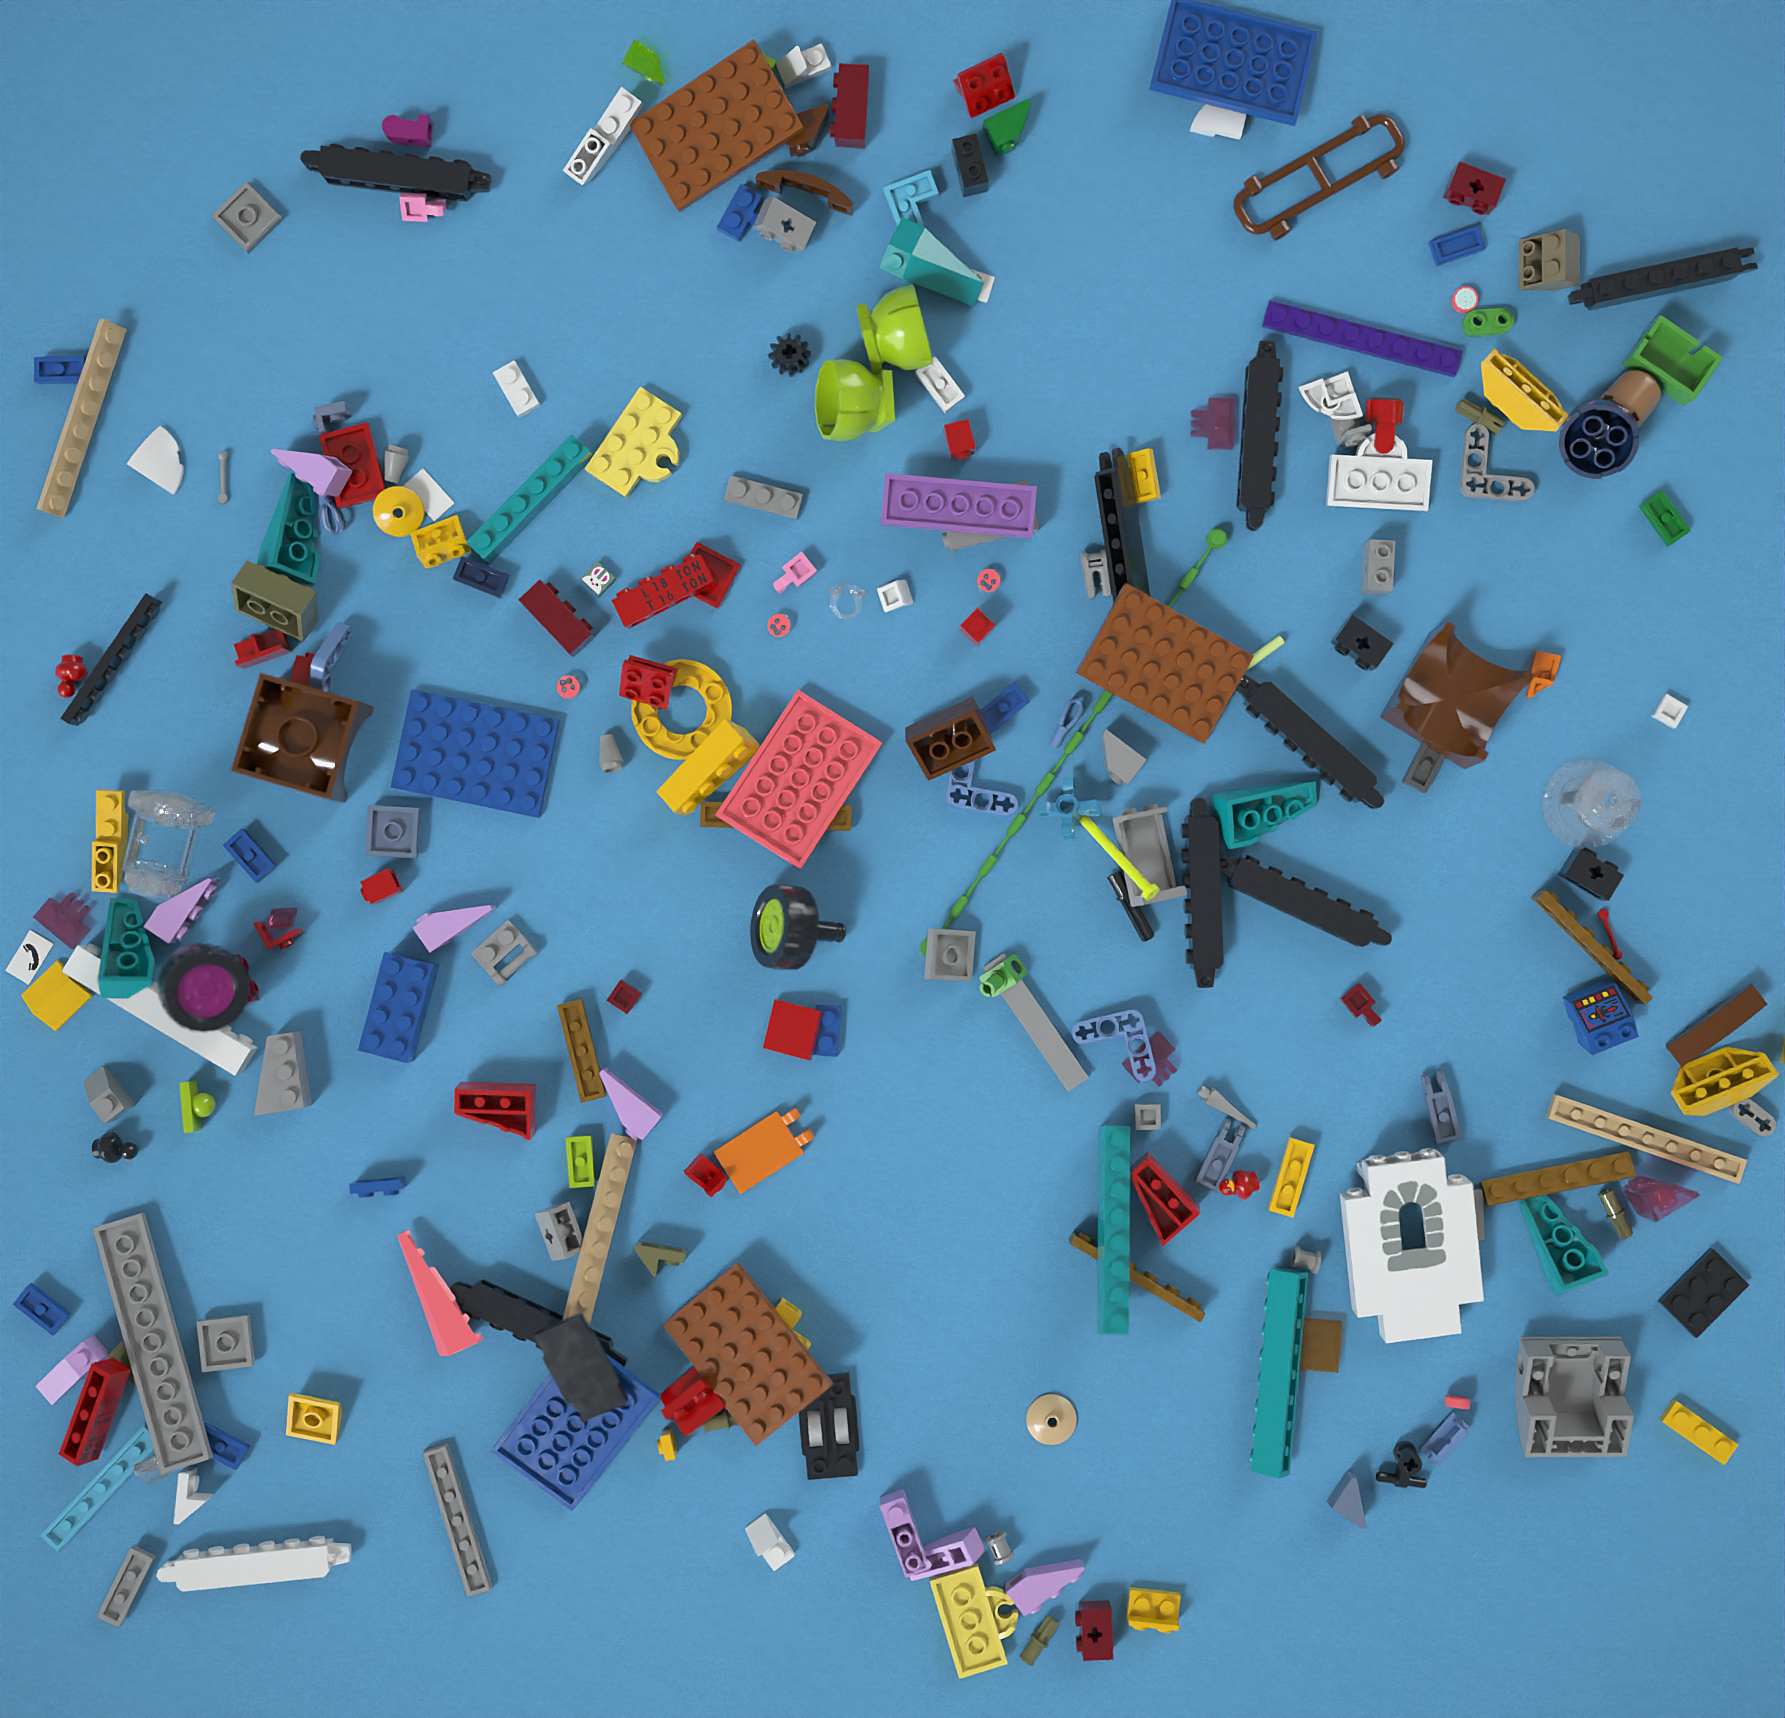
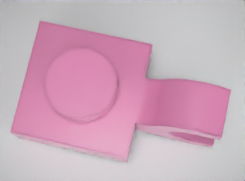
M401 193L399 197L402 221L428 222L429 215L444 216V210L447 209L446 199L443 198L427 201V194Z
M800 552L782 566L786 574L773 583V587L779 594L792 583L799 588L813 577L817 570L806 556Z

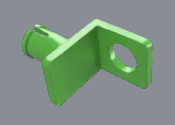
M1013 953L1003 962L979 977L982 982L980 984V991L986 997H995L1018 983L1028 974V971L1018 956ZM1011 962L1017 965L1019 974L1013 970Z

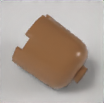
M1631 370L1622 374L1597 400H1610L1622 405L1634 416L1639 429L1658 406L1661 390L1656 379L1651 374L1639 370Z

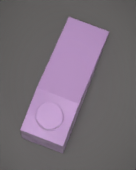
M486 905L433 914L427 912L416 920L418 924L413 929L429 953L436 952L496 910V907L494 905Z
M605 1067L599 1074L622 1125L627 1128L625 1132L633 1139L637 1140L640 1138L643 1141L664 1114Z
M94 1335L79 1344L36 1385V1388L53 1405L87 1376L91 1363L106 1359L110 1352Z
M972 1527L954 1532L923 1546L930 1569L910 1576V1579L914 1581L973 1565L985 1551L976 1528Z

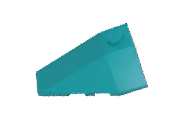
M902 217L879 266L880 269L972 306H975L985 283L966 264L949 251L950 249L936 239L926 227Z
M289 473L262 542L257 564L263 565L267 570L275 574L285 575L293 582L313 585L316 582L320 564V553L316 550L318 529H315L314 514L316 513L315 492L310 483L301 481L294 473Z
M1315 780L1233 789L1212 794L1214 818L1219 823V830L1229 849L1254 844L1260 840L1259 837L1269 831L1277 830L1280 824L1289 819H1295L1317 805Z
M110 898L97 982L101 998L128 999L152 985L155 961L137 899Z
M1547 1195L1518 1201L1542 1269L1555 1297L1609 1275L1598 1250L1592 1243L1589 1244L1579 1233L1580 1230L1566 1219L1562 1211Z

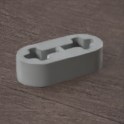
M1747 1098L1729 1106V1112L1732 1117L1751 1132L1760 1136H1768L1775 1131V1119L1752 1100ZM1739 1104L1745 1105L1744 1108H1745L1750 1114L1747 1115V1114H1744V1113H1739V1112H1740V1108H1738ZM1755 1118L1765 1120L1764 1124L1767 1127L1765 1129L1760 1128V1124L1755 1121Z

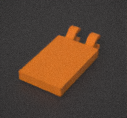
M797 1107L782 1116L776 1110L714 1150L713 1153L740 1194L804 1154L801 1146L814 1139L815 1135L810 1128L794 1137L787 1126L801 1117Z

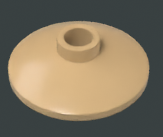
M1042 1395L1035 1399L1028 1408L1026 1415L1028 1430L1037 1441L1043 1444L1056 1445L1066 1441L1076 1427L1077 1418L1074 1407L1061 1395ZM1049 1418L1057 1420L1053 1426L1049 1425L1047 1421Z

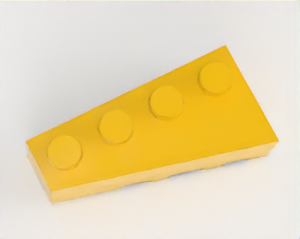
M724 719L656 792L675 813L686 816L692 813L703 800L750 761L761 745L744 727Z

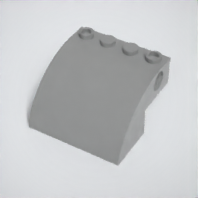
M1520 1337L1516 1363L1515 1397L1518 1429L1525 1457H1627L1634 1415L1624 1397L1631 1356L1622 1341V1337Z

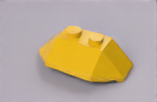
M1493 349L1483 360L1481 369L1484 396L1490 400L1492 405L1499 408L1512 423L1524 430L1557 431L1561 427L1568 414L1562 409L1554 393L1521 363L1506 354L1500 353L1496 349Z
M1725 1047L1688 1062L1682 1067L1680 1066L1671 1095L1684 1115L1706 1116L1752 1097L1774 1080L1779 1073L1765 1053H1754L1743 1049Z

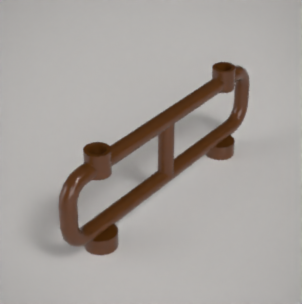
M1362 114L1351 122L1352 128L1260 180L1257 175L1250 177L1244 182L1245 188L1236 195L1233 202V209L1240 223L1247 232L1253 235L1269 232L1273 240L1276 241L1286 236L1292 230L1287 222L1288 220L1376 170L1382 180L1392 176L1400 169L1395 160L1402 155L1405 149V140L1397 124L1387 115L1377 114L1367 119L1365 114ZM1376 125L1385 126L1395 142L1394 149L1331 184L1316 159L1358 135H1364ZM1308 165L1322 190L1260 225L1254 224L1243 207L1244 201L1249 197L1258 195L1268 186Z

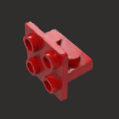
M999 53L958 73V78L953 79L955 89L964 99L968 115L971 118L1015 98L1003 53Z
M630 655L628 660H624L622 663L619 696L667 709L670 693L678 675V668Z
M695 1367L663 1391L660 1396V1400L665 1406L661 1413L665 1419L675 1421L683 1435L687 1437L725 1408L724 1402L717 1393L713 1392L712 1386L707 1380L703 1379Z

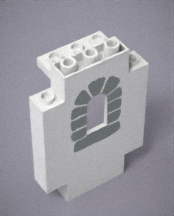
M1432 1148L1421 1149L1413 1154L1397 1152L1389 1157L1373 1155L1362 1160L1361 1163H1357V1172L1364 1180L1365 1190L1350 1188L1347 1192L1340 1193L1352 1310L1358 1318L1378 1315L1379 1333L1385 1343L1460 1334L1459 1304L1484 1301L1473 1184L1460 1174L1449 1175L1448 1179H1446L1444 1157ZM1416 1202L1422 1207L1426 1248L1402 1251L1399 1210L1405 1203Z

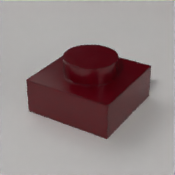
M621 979L606 1001L625 1014H629L642 993Z

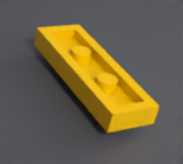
M1288 1137L1267 1208L1269 1211L1294 1217L1314 1144Z
M1672 1399L1659 1418L1660 1421L1723 1465L1726 1464L1738 1447L1736 1442L1674 1399Z

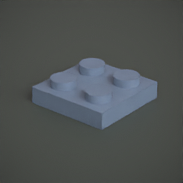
M368 805L365 855L418 858L421 808Z

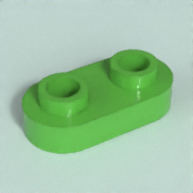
M1505 308L1472 310L1463 318L1462 330L1470 337L1504 335L1512 328L1514 317ZM1498 317H1503L1505 324L1499 323ZM1473 319H1478L1480 326L1475 325Z

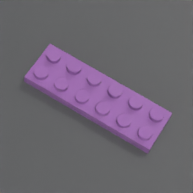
M885 473L881 525L1032 539L1037 486Z

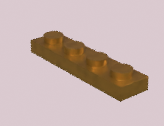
M583 998L557 1005L581 1103L606 1097L607 1094L599 1074L601 1070Z

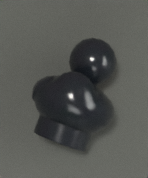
M112 1131L103 1134L100 1139L93 1141L92 1154L96 1159H102L107 1163H116L122 1157L131 1161L137 1156L138 1147L132 1142L123 1144L118 1134Z

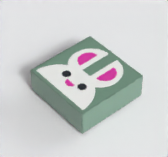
M596 561L580 580L600 597L613 584L616 578Z

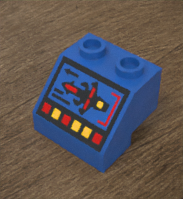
M1608 978L1563 996L1567 1015L1573 1022L1578 1043L1591 1055L1639 1037L1634 1016L1619 988L1611 979Z

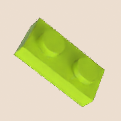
M592 1135L566 1137L569 1188L595 1186Z

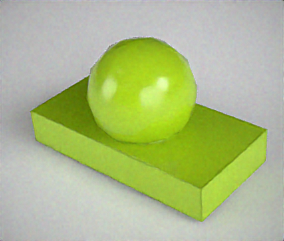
M197 1080L180 1082L183 1131L191 1133L202 1130L201 1117L204 1118L211 1115L215 1110L216 1102L210 1094L198 1093Z

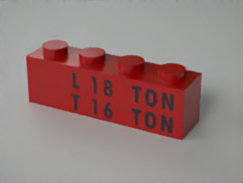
M690 554L682 559L684 563L676 567L674 565L667 566L660 571L661 575L652 578V576L646 577L638 582V587L632 590L625 588L616 593L617 598L611 601L624 627L631 629L718 584L706 558L701 554Z
M114 1357L91 1363L58 1455L75 1466L99 1459L131 1372L130 1367Z

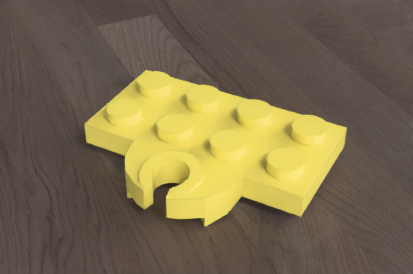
M640 387L585 467V471L626 498H628L641 478L649 482H660L670 477L672 473L667 468L658 467V461L662 457H669L672 464L678 466L680 452L670 434L683 415Z
M978 1563L929 1578L959 1679L1008 1664L1001 1639L1008 1637L1016 1629L1018 1609H1012L1007 1615H1002L998 1612L1000 1605L1014 1604L1006 1590L995 1586L985 1587Z

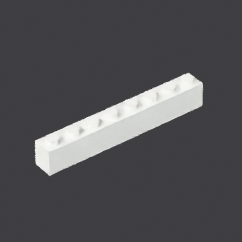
M90 943L88 945H77L61 972L100 994L97 979L102 949ZM153 982L152 985L128 999L106 998L235 1076L243 1074L258 1047L252 1044L253 1040L243 1034L238 1036L231 1032L232 1028L229 1025L216 1031L194 1032L179 1026L163 1009L157 992L158 983Z

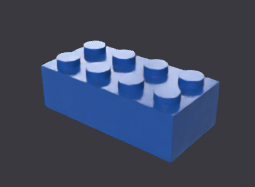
M392 951L384 952L358 1051L403 1063L414 1061L439 964Z

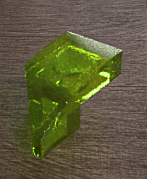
M634 39L621 64L661 86L665 83L658 54L656 55L655 52Z

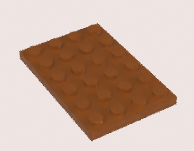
M754 39L634 119L630 124L633 133L679 212L805 130Z
M1124 583L1075 673L1205 744L1254 655L1131 585Z
M740 1262L731 1267L663 1324L664 1328L703 1379L709 1382L713 1392L718 1394L724 1402L726 1409L755 1446L759 1445L834 1384Z

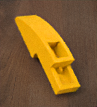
M96 790V840L92 841V891L118 893L126 858L129 814L125 813V791Z

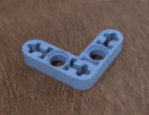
M339 622L335 624L313 658L310 671V687L331 693L332 667L350 640L351 626Z
M975 760L965 764L969 770L966 778H957L954 770L950 771L946 790V800L950 806L1000 816H1010L1017 810L1018 801L1012 794L970 787ZM956 789H959L960 794L968 796V790L973 791L970 799L971 806H966L967 800L964 799L954 803V798L950 797V793H955ZM983 793L988 796L989 803L986 807L980 808L975 804L974 799L977 794ZM993 795H997L996 801L1003 802L1005 798H1009L1013 808H1009L1007 812H1004L1002 806L995 805L996 810H990L993 804Z
M1127 1010L1081 1021L1073 1026L1072 1037L1080 1045H1089L1124 1036L1135 1078L1140 1082H1149L1155 1077L1156 1067L1144 1019L1138 1011ZM1130 1015H1133L1135 1019L1139 1018L1140 1022L1136 1023L1135 1028H1131L1130 1025L1122 1026L1124 1031L1119 1032V1024L1116 1018L1121 1017V1022L1128 1021ZM1104 1021H1112L1115 1024L1114 1032L1107 1035L1101 1031V1024ZM1096 1023V1030L1100 1037L1095 1038V1033L1087 1034L1086 1040H1082L1081 1036H1076V1033L1080 1032V1027L1092 1030L1091 1024ZM1136 1039H1141L1146 1044L1145 1050L1141 1053H1135L1131 1049V1044ZM1149 1054L1150 1059L1144 1060L1148 1068L1151 1067L1152 1071L1148 1072V1077L1144 1078L1142 1074L1137 1073V1070L1141 1069L1140 1061L1134 1062L1133 1058H1142Z

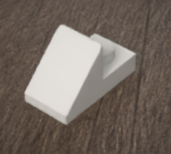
M822 43L804 51H800L799 46H796L776 63L785 89L831 71V64Z
M187 1466L179 1472L174 1524H180L214 1495L195 1492L199 1486V1476H196L197 1467Z
M766 1512L745 1527L757 1556L762 1554L773 1571L795 1556L794 1551Z

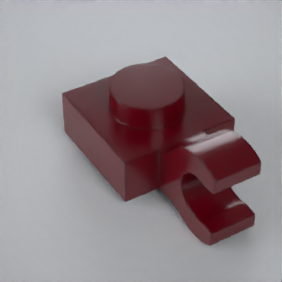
M1361 983L1354 985L1339 998L1355 1018L1362 1014L1371 1027H1375L1382 1021L1371 1008L1376 1001Z

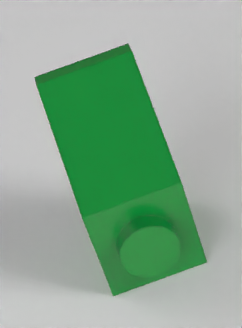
M1029 98L984 119L983 131L995 155L1000 153L1008 154L1016 149L1030 111L1031 101Z

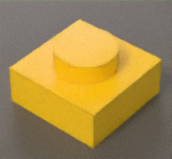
M673 1429L662 1430L660 1439H657L660 1455L664 1454L665 1461L674 1460L678 1450Z

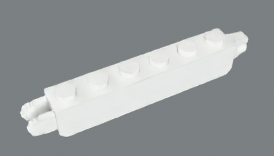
M315 1536L310 1538L309 1541H300L298 1538H293L281 1544H274V1541H266L260 1543L259 1546L249 1547V1544H239L232 1549L216 1546L203 1552H199V1549H189L184 1551L178 1559L172 1562L167 1561L163 1567L158 1569L156 1576L161 1582L176 1581L177 1588L182 1592L325 1577L333 1566L350 1562L352 1559L351 1544L334 1543L333 1538L325 1539V1536Z

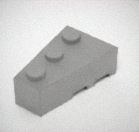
M301 1030L267 1036L254 1116L305 1108L312 1105Z

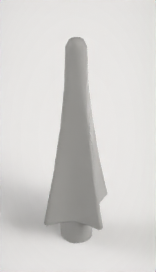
M1203 1085L1198 1088L1197 1094L1203 1097L1202 1102L1234 1117L1251 1129L1256 1128L1255 1123L1233 1107L1216 1089L1212 1087L1208 1089Z

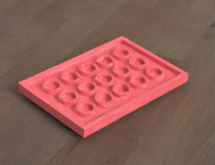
M797 690L715 815L801 870L883 743L805 693Z

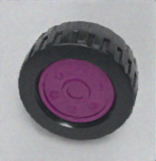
M196 943L185 946L169 957L162 966L157 980L159 1000L167 1015L183 1028L194 1032L216 1031L235 1021L243 1012L245 1005H247L250 994V982L247 972L241 962L230 951L219 945Z

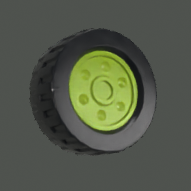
M773 884L766 887L759 895L751 917L750 940L752 951L756 960L766 968L797 970L809 961L817 941H835L840 943L846 936V927L843 923L836 924L835 922L819 921L818 908L813 895L807 889L799 886Z

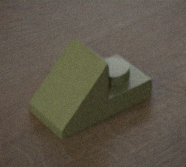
M639 1240L635 1244L634 1249L654 1278L658 1275L660 1259L664 1260V1263L667 1265L679 1266V1263L685 1262L688 1249Z

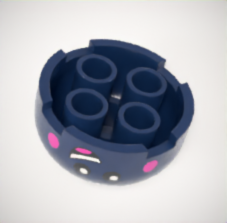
M1603 399L1592 400L1575 408L1567 416L1559 435V449L1565 461L1564 463L1574 473L1590 479H1602V477L1624 470L1634 459L1639 445V430L1634 416L1622 405Z

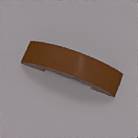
M771 170L757 173L756 185L759 188L781 194L783 185L828 198V209L850 216L853 214L852 201L837 187L819 177L792 170Z

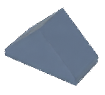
M1346 1471L1328 1498L1327 1503L1333 1510L1360 1528H1367L1357 1478L1352 1471Z

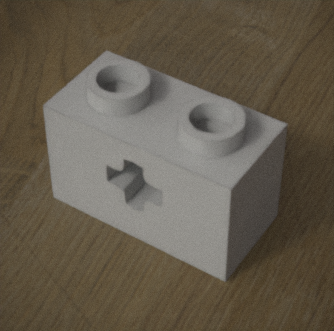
M772 197L764 201L753 228L760 231L759 235L771 241L774 239L781 244L780 247L783 250L794 253L805 249L816 222L777 198Z
M1370 539L1363 544L1361 594L1386 596L1393 591L1395 541Z
M570 1202L554 1204L535 1213L552 1261L567 1259L580 1253L583 1237Z

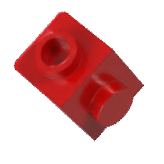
M699 1153L684 1170L685 1175L703 1188L709 1197H713L715 1193L721 1191L727 1181V1177L722 1169L702 1153Z

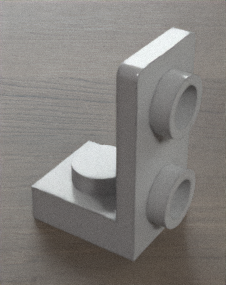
M1331 416L1329 417L1337 447L1345 445L1346 448L1356 446L1372 430L1371 424L1360 427L1358 418L1337 420L1332 419Z

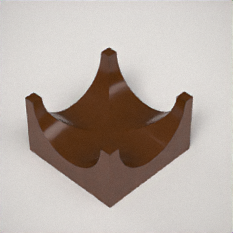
M1447 621L1428 634L1381 713L1380 718L1417 741L1427 744V747L1439 754H1443L1445 758L1461 768L1467 769L1485 761L1489 754L1485 750L1495 725L1509 704L1523 688L1531 683L1535 675L1528 670L1516 671L1506 669L1479 657L1457 639L1454 634L1456 626Z
M260 673L231 771L328 800L345 803L348 793L344 787V776L349 751L360 725L367 717L372 715L374 707L343 696Z

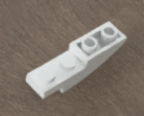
M621 87L595 128L589 129L563 171L582 186H585L604 166L631 130L630 124L644 103Z

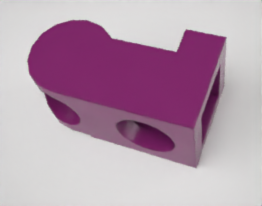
M419 114L418 121L401 119L396 115H389L383 120L382 130L392 143L431 148L433 121L429 115Z

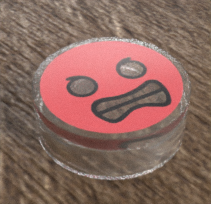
M985 568L978 573L976 586L982 593L992 594L999 589L1001 576L998 571L992 568Z
M775 613L768 618L766 627L772 637L783 639L790 634L792 624L787 615Z
M567 674L557 680L556 692L561 698L574 700L581 694L582 685L575 676Z

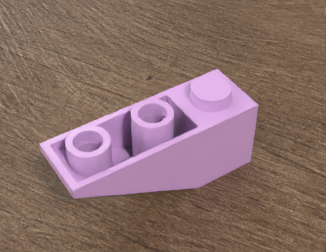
M278 449L271 450V453L279 458L278 463L295 471V476L298 479L310 483L313 486V491L323 497H327V495L338 497L353 472L335 457Z
M208 878L158 905L144 927L169 944L183 941L189 933L188 927L191 922L196 921L202 914V906L205 901L210 900L216 893V885L219 880Z
M904 1489L881 1496L880 1508L905 1578L929 1570L926 1555Z
M1081 1559L1026 1568L1005 1583V1590L1025 1617L1029 1613L1034 1614L1043 1606L1042 1603L1048 1598L1053 1599L1057 1597L1066 1584L1079 1580L1085 1568Z

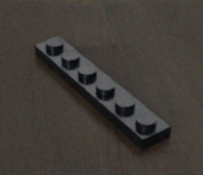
M147 593L144 594L60 719L75 726H79V724L86 721L92 705L102 698L104 687L116 677L118 673L117 668L122 661L127 660L131 655V648L136 640L138 641L144 636L146 632L145 627L149 621L159 614L162 601Z

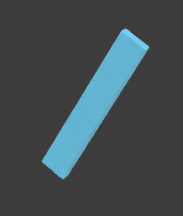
M147 1422L40 1535L56 1552L59 1553L154 1452Z

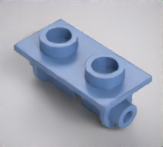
M1452 1412L1420 1447V1450L1439 1467L1472 1429Z

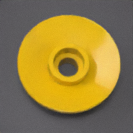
M393 486L383 490L375 499L373 517L382 531L392 536L403 537L410 535L411 532L416 531L420 527L424 518V507L421 499L414 491L402 486ZM400 508L403 511V515L396 517L393 514V510Z

